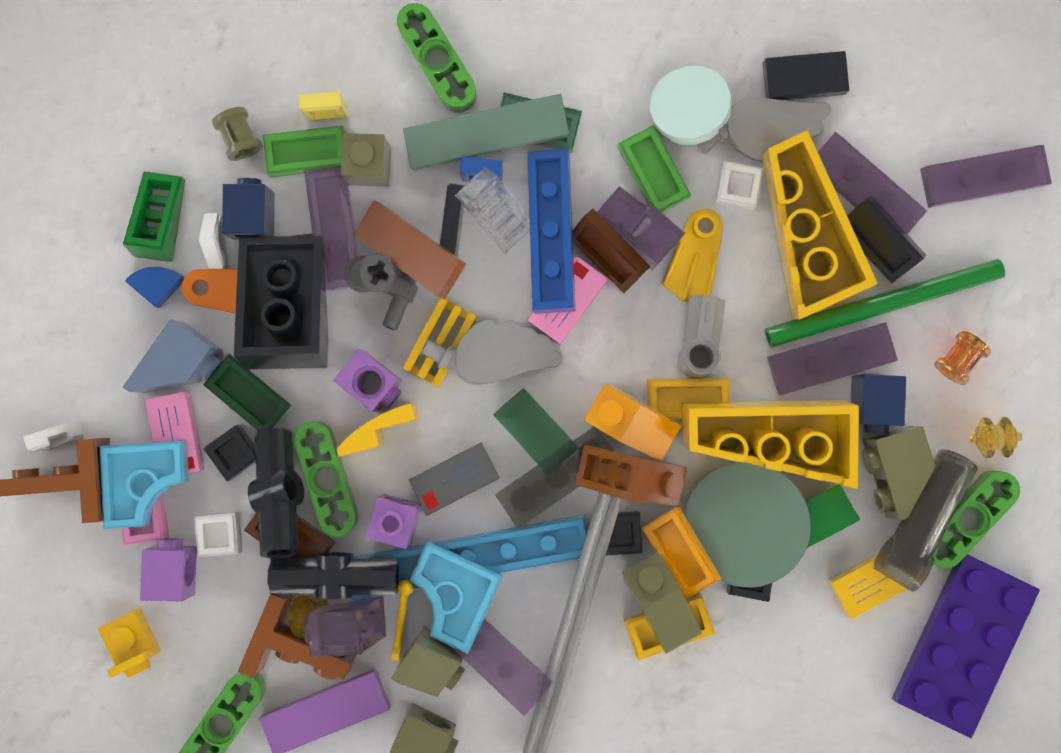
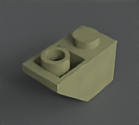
M907 426L889 431V434L883 433L862 439L865 450H862L863 463L870 474L873 473L877 489L874 490V499L880 512L885 513V516L898 521L908 519L935 468L923 426Z

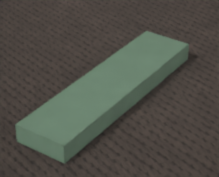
M561 93L403 128L410 168L412 170L459 161L461 156L478 157L570 136Z

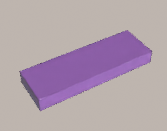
M373 669L264 713L259 717L272 753H285L389 711L391 706L377 670Z

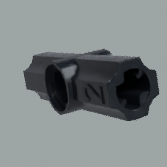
M265 428L257 431V436H255L256 479L251 481L248 486V500L251 508L258 514L260 556L268 559L287 558L297 555L296 552L299 551L296 506L300 505L304 500V484L299 474L294 471L292 431L285 428Z
M325 552L318 553L316 556L271 558L267 584L270 593L315 594V597L320 599H346L353 597V595H396L399 583L398 557H354L353 553Z

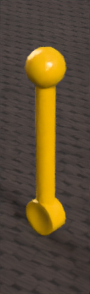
M402 580L398 583L400 599L391 660L400 661L408 595L413 591V585L408 580Z

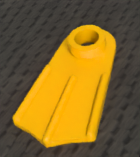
M699 209L689 216L662 281V286L673 292L682 302L688 301L690 295L711 296L723 224L719 215L710 209ZM700 220H707L711 223L712 230L710 233H702L698 229V222Z

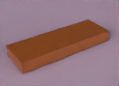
M375 200L354 233L357 238L379 254L389 258L392 264L439 298L446 299L467 264L388 207Z

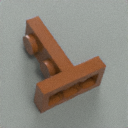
M110 438L77 440L78 465L53 467V475L39 476V468L12 470V478L0 480V497L80 490L82 523L103 521L100 446L110 445Z
M584 444L575 485L631 502L644 504V501L679 507L687 467Z
M271 593L238 672L254 678L264 668L272 649L276 651L275 655L283 661L293 664L301 661L313 666V671L321 677L336 680L337 677L344 679L351 670L357 654L283 624L295 594Z

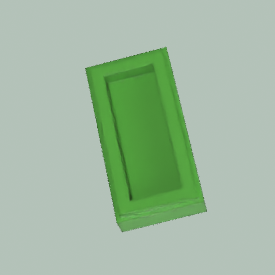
M344 126L264 134L263 142L267 175L271 178L341 169L342 133H346Z
M654 125L618 143L617 147L654 217L692 196Z

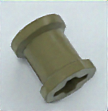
M244 107L227 109L212 119L214 128L220 130L228 147L226 155L230 161L251 157L263 147L261 140L255 138L246 120L249 115Z

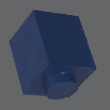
M238 178L237 184H223L222 234L233 240H239V237L274 236L275 193L265 184H262V180Z
M852 375L851 403L859 405V424H864L863 432L889 434V426H905L906 376Z

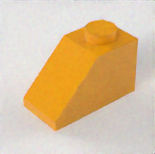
M604 384L584 418L586 422L619 442L659 461H662L682 425L613 384Z

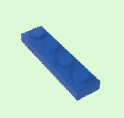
M568 148L527 152L532 311L535 314L576 311L570 153Z

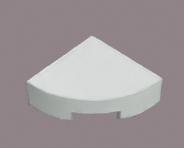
M218 213L204 214L198 238L209 269H224L226 265V251H222L218 240L219 232H222V220Z
M72 422L23 436V440L27 450H31V452L46 451L82 438L81 436L84 433L80 422Z

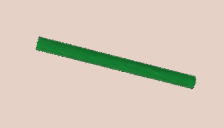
M999 259L978 264L818 312L800 320L795 319L765 328L766 339L771 348L1002 279L1005 277V268Z

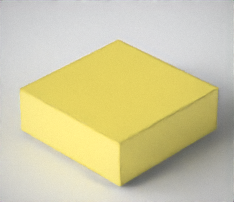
M340 91L299 95V108L309 121L346 119L345 117H348L347 103Z

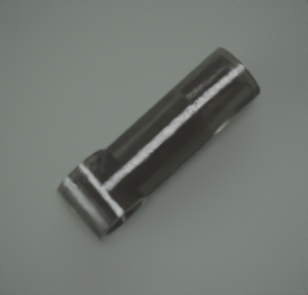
M940 449L934 458L935 468L908 519L901 520L895 533L889 537L880 549L873 565L874 570L912 592L916 591L929 575L934 563L933 554L978 470L977 465L971 460L951 450Z

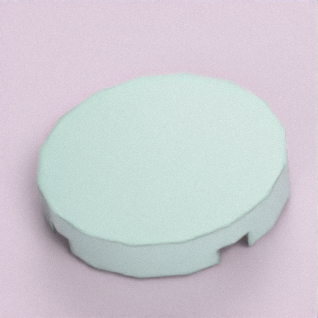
M684 66L670 71L658 81L651 94L649 109L654 125L661 135L663 134L670 138V141L679 145H697L711 140L719 133V129L723 127L724 123H727L731 116L732 99L727 82L716 71L704 66Z

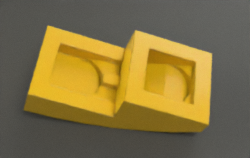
M410 403L394 408L369 420L337 448L338 457L385 445L381 429L419 420L416 404Z

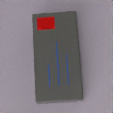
M482 442L409 479V482L426 516L500 479Z

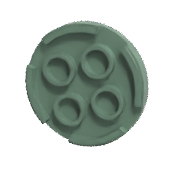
M731 463L710 472L694 488L685 509V517L722 578L720 581L733 586L760 587L778 581L791 572L800 562L810 540V512L801 491L780 471L750 463Z

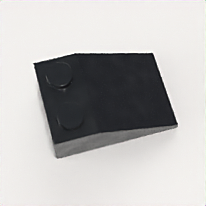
M322 236L239 237L234 357L245 370L327 368L328 317L324 242Z

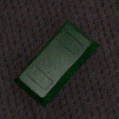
M231 354L226 356L203 384L257 431L273 428L292 406L253 372L245 370Z

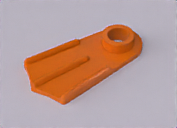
M238 269L193 270L182 281L183 296L193 305L236 314ZM199 281H206L208 291L206 294L199 296L195 291V286Z

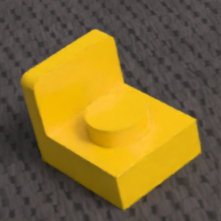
M141 608L135 609L97 628L115 664L114 667L107 670L110 678L124 672L128 679L151 667L148 659L161 651Z

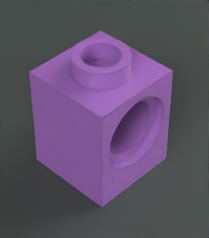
M358 348L333 381L370 411L378 412L381 407L388 410L402 392L397 387L403 380L368 352ZM375 371L381 377L382 384L377 393L369 395L362 387V380L367 373Z
M388 494L378 496L365 538L407 549L414 537L422 508L421 504Z
M165 538L158 539L157 545L142 550L140 601L183 602L194 596L197 546H183V539Z

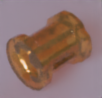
M962 331L955 336L957 342L944 358L939 357L934 365L948 379L960 385H966L970 380L968 374L981 358H987L990 355L991 349L979 337L970 332Z

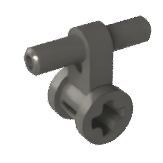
M372 254L352 258L347 263L344 271L347 285L352 290L360 293L382 291L392 296L393 298L382 324L390 330H397L407 304L413 303L418 287L415 285L417 281L405 272L402 273L401 277L395 275L392 262L384 255Z

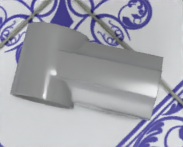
M689 296L682 350L678 356V366L684 375L692 379H699L710 374L719 366L721 360L719 345L725 300L716 296ZM692 349H700L706 353L708 364L705 369H699L691 363L689 354Z

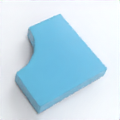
M187 441L100 446L103 529L150 525L152 509L160 495L173 485L189 481Z
M427 541L410 581L423 589L431 603L433 624L430 637L468 654L503 575Z

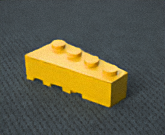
M808 130L768 148L762 155L791 318L800 320L877 285L875 276Z
M846 400L682 403V444L689 451L741 463H750L771 470L785 471L802 475L806 478L829 481L858 489L859 405Z

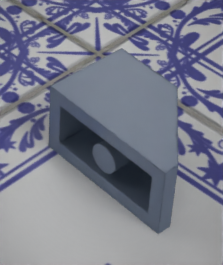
M170 319L123 385V388L128 392L146 393L200 383L202 379H208L219 366L220 360L217 357L223 349L184 322Z

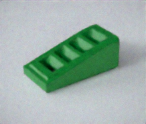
M143 172L123 241L124 247L133 256L171 262L176 243L185 185L183 177ZM153 189L170 191L168 197L152 194ZM150 205L165 207L164 212L150 210ZM149 221L161 224L160 227L157 228L147 226V222Z

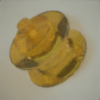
M984 417L976 427L975 434L970 435L971 443L976 444V447L985 458H992L996 450L1003 457L1009 458L1012 456L1018 441L1022 440V433H1017L1015 426L1008 417L999 418L996 425L993 424L991 419Z
M308 596L297 597L287 614L292 634L297 638H305L308 635L311 638L322 637L327 632L331 621V610L327 600L316 597L311 599Z

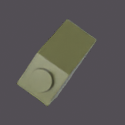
M659 552L622 572L627 588L665 654L702 634L679 585Z
M424 625L401 658L391 679L398 684L438 697L444 687L452 690L464 673L465 669L460 666L464 653L430 637L431 629Z

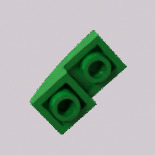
M840 484L806 500L811 518V534L808 547L860 521Z

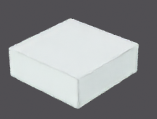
M724 161L721 165L715 203L755 210L758 204L764 168Z
M239 512L198 515L194 517L198 558L239 554L242 552Z

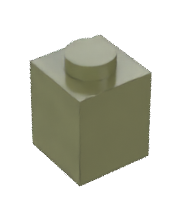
M342 133L341 175L349 185L389 186L391 147L385 135Z

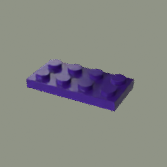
M967 554L956 566L952 567L891 699L972 739L1041 589Z

